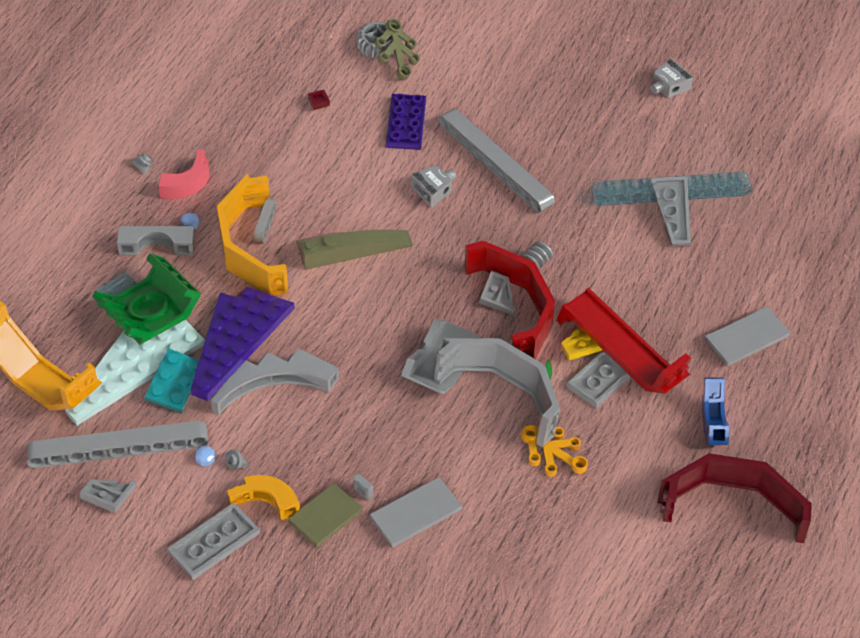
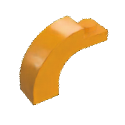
M252 475L243 477L244 485L235 486L227 490L229 505L235 503L239 506L255 500L266 501L274 506L281 521L290 518L300 510V503L292 488L282 480L272 476Z

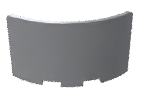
M434 319L423 341L426 345L422 350L417 349L412 356L407 358L401 376L436 392L445 394L455 385L464 371L453 372L440 384L434 381V367L437 361L436 354L442 347L443 338H480V336L443 319Z

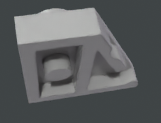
M491 271L479 303L513 316L515 307H513L512 303L513 295L510 290L509 277Z
M91 479L80 491V498L116 513L136 489V482L130 481L129 484H117V480L102 481Z

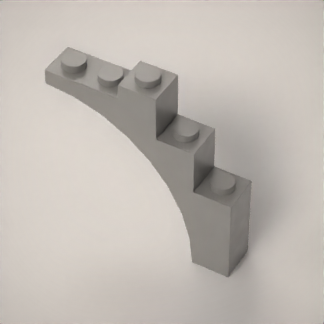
M299 348L294 354L289 356L288 361L268 352L264 358L258 361L257 365L246 360L222 385L220 390L211 397L212 412L220 415L228 405L241 396L273 385L297 384L314 387L329 393L339 380L338 367Z

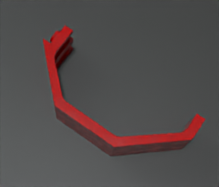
M483 240L465 245L464 270L467 275L479 271L488 273L493 271L509 277L510 283L524 288L528 292L540 318L533 329L511 335V345L536 360L553 325L555 299L534 261Z

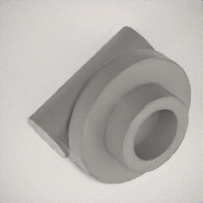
M138 153L137 157L132 161V164L143 174H146L150 166L153 165L151 162L152 158L145 153L142 155Z
M237 449L230 450L226 454L225 460L229 469H245L249 466V463Z

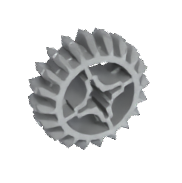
M377 20L374 23L370 21V24L365 23L357 31L356 44L361 55H366L367 58L371 56L372 59L378 58L392 43L391 36L386 40V45L382 49H378L374 44L376 39L381 37L386 31L385 21L378 22Z

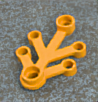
M526 425L521 430L520 436L525 443H528L530 453L529 464L531 466H538L541 461V456L537 453L536 446L539 429L535 425ZM556 427L553 437L555 440L549 441L542 447L546 462L545 474L549 477L557 474V466L554 464L553 455L569 464L576 474L585 473L588 467V461L585 457H572L560 449L569 447L570 450L577 451L581 445V441L577 437L562 440L565 433L562 427Z

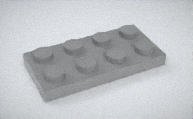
M232 503L168 547L167 551L192 580H195L259 535L260 529L235 503Z

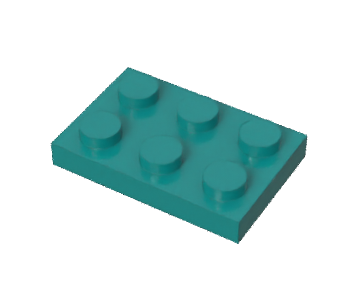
M168 348L147 390L145 400L182 414L191 395L190 388L199 360Z

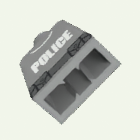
M669 59L654 72L650 90L653 94L661 92L670 98L692 88L693 76L673 59Z
M433 166L411 174V188L430 207H433L452 192V180L456 179V174L452 169L444 172L439 166Z

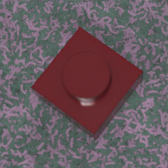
M324 89L308 93V100L313 110L330 106V100Z

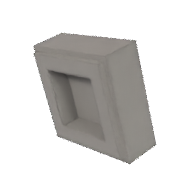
M359 473L354 476V490L366 500H370L373 497V485Z

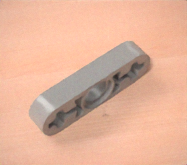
M266 198L255 229L254 241L265 243L276 212L277 200Z

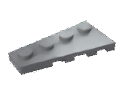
M687 176L651 178L672 247L691 246Z

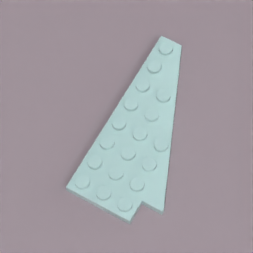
M186 320L141 345L123 331L95 368L97 379L103 383L75 408L65 409V413L78 426L154 378L168 348L185 355H190L204 346L205 339Z

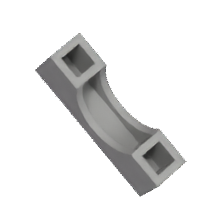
M119 226L117 239L119 255H138L143 248L152 244L166 245L172 249L175 255H194V226Z

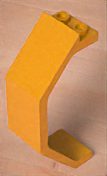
M247 173L217 205L219 231L226 269L264 293L273 296L288 294L286 264L265 265L231 242L229 228L242 213L249 208L262 207L266 198L270 199L268 175L249 178Z
M0 301V369L15 386L50 411L75 408L103 383L97 379L95 366L91 363L86 364L87 369L81 374L76 373L75 376L71 377L44 358L10 318L6 304Z

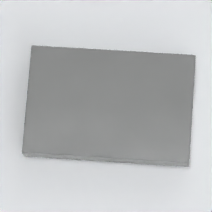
M602 351L566 383V387L594 408H597L622 386L630 376L607 353Z

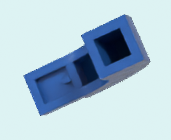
M704 377L702 417L704 434L708 445H729V424L726 421L724 404V377Z

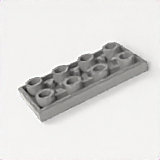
M767 306L706 335L705 341L728 367L790 337L791 332Z
M440 477L371 513L370 519L393 548L461 511L462 505Z

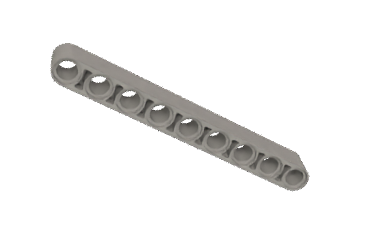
M453 108L439 116V123L445 131L536 212L540 213L555 203L554 196L548 189L457 109Z
M191 421L32 441L26 445L27 465L32 468H41L200 448L201 446H206L209 442L207 424L203 421Z

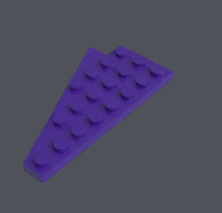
M246 287L237 297L221 292L190 388L191 395L208 401L295 309L294 302Z

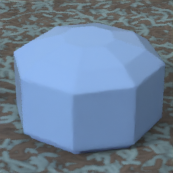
M189 212L181 218L182 226H194V230L200 224L198 216L194 213Z
M201 446L195 453L196 462L200 466H210L215 462V451L210 446Z

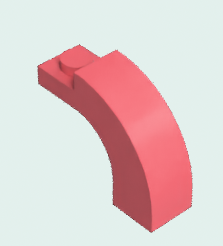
M198 149L194 165L188 171L180 174L162 173L158 186L160 198H185L197 193L206 185L210 172L209 160L206 158L205 150Z

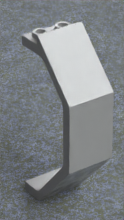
M443 338L442 347L436 354L437 361L434 367L435 382L442 383L455 371L494 372L533 397L541 417L536 443L543 447L554 437L560 407L544 364L500 338Z

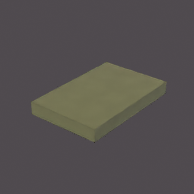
M333 483L291 516L289 523L318 548L362 512V507L337 484Z

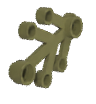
M390 19L385 23V33L378 37L374 43L378 49H382L386 45V40L390 36L392 37V43L385 52L378 56V61L381 64H386L390 58L389 56L395 51L398 65L396 75L399 79L405 80L411 75L412 71L404 63L402 52L409 57L408 61L410 64L416 65L420 61V56L411 50L415 48L417 42L401 30L400 21ZM399 37L405 41V45L400 42Z

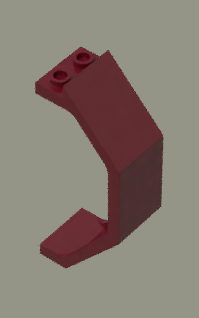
M708 453L661 480L657 503L661 504L660 513H664V522H672V514L674 513L677 498L702 484H714L757 491L795 524L796 542L804 543L811 523L812 503L767 462Z

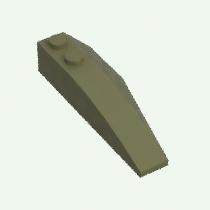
M390 229L335 232L296 240L305 270L413 246L408 230Z

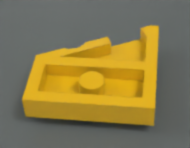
M576 329L570 337L561 342V349L569 361L602 351L582 329Z

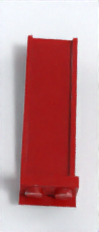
M589 287L582 294L562 306L556 321L560 325L567 321H573L645 391L666 394L691 375L687 371L691 360L689 355L685 353L670 365Z

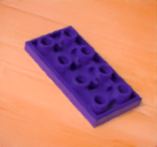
M392 94L386 148L421 150L426 96L418 94Z

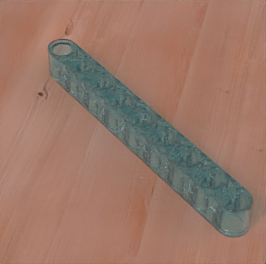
M746 172L687 176L689 200L747 196L753 191L749 174ZM651 178L600 181L594 183L591 187L594 203L598 206L658 202Z

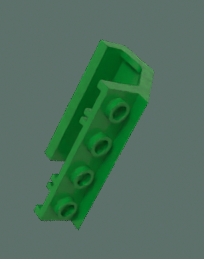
M149 253L146 260L152 265V268L145 279L116 295L97 290L92 295L97 305L106 311V315L116 321L115 324L125 331L124 333L133 338L139 345L188 319L201 296V293L164 257Z

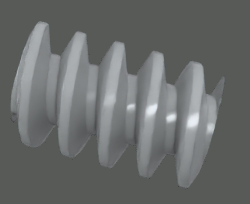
M536 241L520 256L534 261L538 269H540L552 259L553 252L545 243Z

